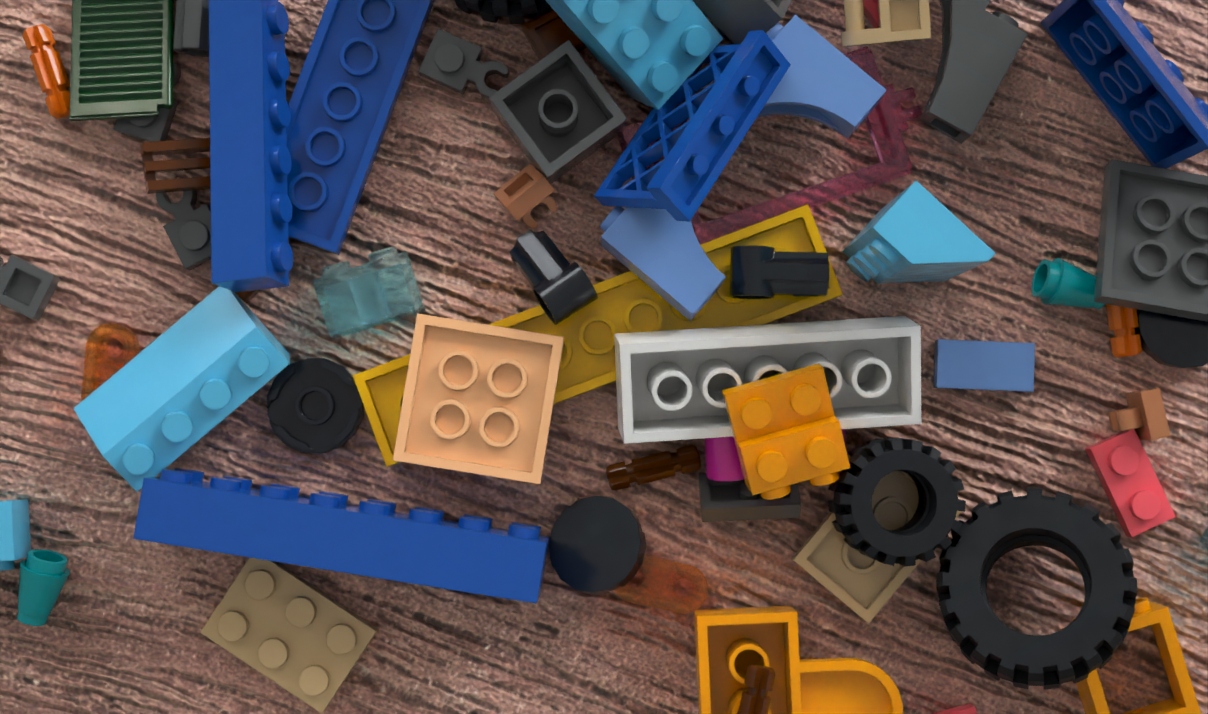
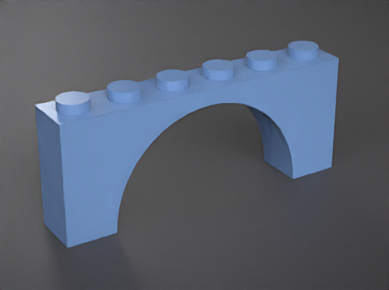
M794 15L785 26L778 22L767 33L768 37L791 65L758 117L769 115L804 117L822 123L848 139L878 105L887 90L797 15ZM616 206L600 226L605 231L601 236V246L689 321L697 315L722 286L726 278L710 261L700 246L691 221H676L666 209L626 207L624 209Z

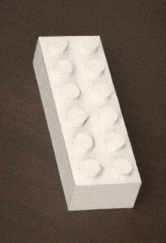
M906 316L614 334L618 430L624 444L733 437L722 390L818 363L824 369L834 415L839 420L841 429L922 424L921 326Z

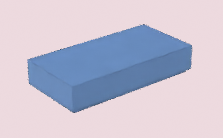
M935 340L933 388L1034 392L1035 343Z

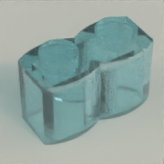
M389 247L370 253L368 255L370 262L361 266L351 268L350 262L344 261L321 269L323 277L312 281L330 337L335 339L426 311L414 268L407 252L397 253L396 247Z

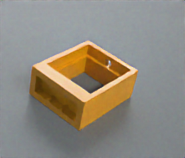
M1137 598L1128 632L1152 626L1174 698L1121 714H1201L1168 607L1153 602L1149 603L1148 598ZM1095 669L1089 673L1088 678L1076 683L1085 714H1110L1101 682Z

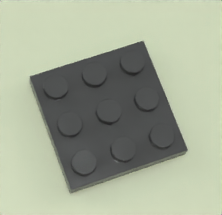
M1114 159L1107 163L1104 168L1094 302L1208 322V176Z

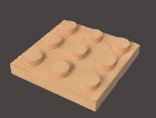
M417 313L393 461L541 484L564 337Z

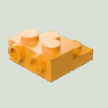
M819 363L722 390L745 484L752 496L761 493L763 499H778L791 492L790 485L809 480L813 486L828 485L840 478L839 471L850 468L840 422L834 415L824 369Z

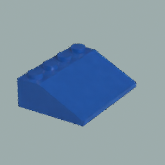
M1063 0L1040 24L1151 166L1167 169L1208 149V105L1203 100L1194 98L1183 84L1184 77L1180 69L1172 61L1165 60L1153 45L1154 39L1150 31L1142 23L1135 22L1123 7L1124 1Z

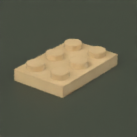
M894 471L879 481L872 495V511L881 527L887 530L898 529L912 519L919 502L918 490L913 479L905 472ZM957 511L955 519L962 511ZM830 512L791 559L869 624L921 560H915L916 565L902 566L900 564L892 566L861 554L843 540L845 536L842 533L836 531L832 521L836 520L835 513Z
M249 558L200 633L322 714L379 629L279 562Z

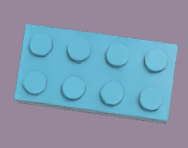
M545 0L632 99L657 110L666 103L723 40V37L693 0Z

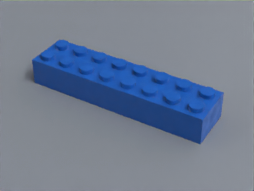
M175 468L174 470L162 469L160 477L143 479L133 539L530 603H537L541 595L550 536L540 535L541 526L512 522V525H509V530L492 527V518L469 514L459 517V522L443 519L445 511L426 507L410 509L409 514L395 512L397 503L367 499V501H360V505L357 506L347 504L348 495L325 491L310 493V498L299 496V487L271 483V486L261 485L260 490L251 489L252 480L232 476H223V478L211 477V482L203 481L204 472Z

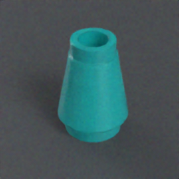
M1055 258L1052 261L1044 259L1037 266L1032 279L1031 291L1034 297L1041 298L1043 304L1101 309L1105 305L1094 302L1096 276L1060 258Z
M44 549L28 551L27 558L20 562L18 621L32 626H43L47 623L48 616L70 574V570L66 567L68 562L66 556Z

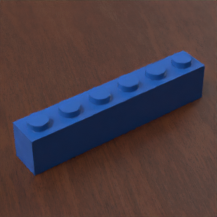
M209 0L211 276L213 284L236 293L288 287L289 271L293 266V252L289 245L288 222L292 219L293 210L288 196L287 174L291 171L292 161L287 148L286 128L291 120L290 108L286 101V80L289 78L290 66L285 54V33L289 29V19L284 5L278 0Z

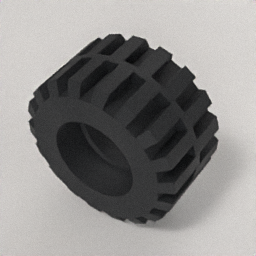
M876 438L866 441V446H856L848 452L851 456L849 459L850 468L839 471L840 478L831 483L828 489L834 491L833 500L828 501L829 511L835 513L836 520L832 521L836 531L845 536L843 540L861 554L892 566L894 564L914 566L916 565L915 560L920 559L927 562L935 558L936 556L933 551L936 548L946 550L952 543L947 538V535L950 531L958 533L962 522L955 520L957 511L965 512L966 501L958 499L957 492L964 490L961 479L953 478L951 473L956 468L952 462L942 459L940 457L942 452L933 446H925L923 442L903 438ZM894 471H902L907 473L916 484L919 496L918 507L914 516L907 524L898 529L887 530L881 527L874 517L872 495L875 487L883 477Z

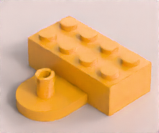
M791 606L694 610L698 714H738L742 692L747 691L748 688L744 682L747 667L750 664L765 665L775 671L773 690L768 691L767 694L771 699L768 714H903L902 699L897 686L875 664L859 658L800 660L797 611Z

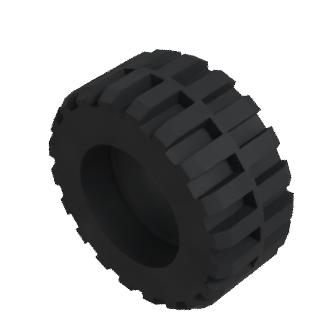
M1027 488V495L1014 497L1011 490L998 494V502L987 506L984 501L971 509L972 517L966 522L959 520V522H962L959 532L951 531L952 543L946 550L942 549L939 557L941 565L939 573H936V589L943 619L952 640L957 643L962 654L972 664L976 663L984 669L985 674L998 681L1002 678L1013 682L1014 687L1029 689V686H1044V690L1059 688L1060 684L1073 681L1075 684L1088 678L1089 673L1096 668L1101 669L1112 659L1116 649L1121 647L1135 611L1137 578L1133 574L1134 562L1129 548H1123L1120 542L1121 534L1112 522L1108 524L1103 523L1099 519L1100 511L1086 503L1082 508L1072 503V495L1059 491L1055 498L1043 496L1042 488ZM1025 546H1044L1063 553L1076 564L1084 581L1085 598L1079 614L1067 627L1053 634L1027 635L1009 628L995 615L987 598V580L995 562L1006 553Z

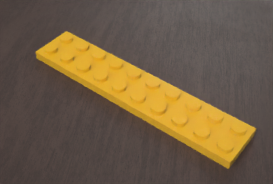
M807 204L700 245L710 261L726 278L722 286L691 321L633 272L629 271L594 284L593 287L598 299L557 325L549 319L541 305L488 325L564 337L554 404L616 381L614 334L763 325L840 297L843 293L828 257L829 283L826 296L774 295V298L739 299L730 297L731 247L768 246L775 248L777 252L827 253ZM410 354L353 375L386 467L400 463L399 461H393Z

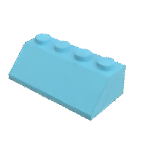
M918 181L913 182L884 206L842 251L849 257L846 265L854 274L865 282L872 278L877 284L947 281L988 262L996 254Z
M218 286L76 405L74 411L101 455L138 492L142 488L144 478L156 477L162 469L168 467L290 364V353L235 292Z

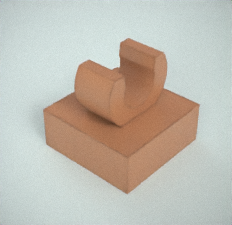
M531 164L493 193L501 205L517 221L521 219L532 229H535L538 224L532 218L531 210L539 203H543L552 213L557 211L556 202L549 196L555 191L545 176Z
M1160 388L1125 393L1128 408L1108 412L1112 431L1135 429L1140 440H1156L1171 436Z

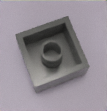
M569 40L489 97L491 109L532 165L545 176L550 184L626 130V116Z

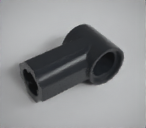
M529 230L516 239V244L509 252L510 256L533 287L536 299L555 325L598 299L591 281L582 268L575 261L570 264L544 230L540 232Z
M768 246L731 247V298L771 299L774 298V295L814 297L827 295L829 283L828 253L777 252L775 248Z

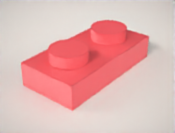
M1135 429L1121 431L1085 448L1126 536L1134 537L1176 517Z

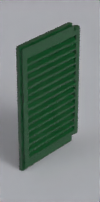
M72 0L70 121L159 116L160 108L171 109L173 107L174 0Z

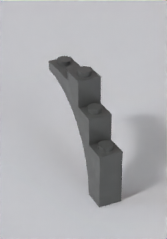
M940 0L942 10V52L935 85L920 121L961 144L972 136L1028 33L1018 28L1017 21L1001 12H993L991 14L985 9L990 0Z

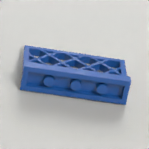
M764 30L749 31L741 44L716 46L659 110L652 108L594 195L603 206L666 209L676 221H691L791 65ZM711 63L710 65L699 71L703 64ZM715 80L714 83H712L711 85H709L708 87H706L705 89L696 94L697 91H699L700 89H702L703 87H705L706 85ZM686 99V102H684L683 104L674 109L675 106H677ZM688 118L690 119L688 122H686L685 124L671 132L673 128H675ZM661 137L659 141L648 147L652 142ZM664 156V159L662 161H660L659 163H657L656 165H654L646 171V168L648 166H650L651 164H653L654 162H656ZM635 176L633 180L622 186L625 181Z

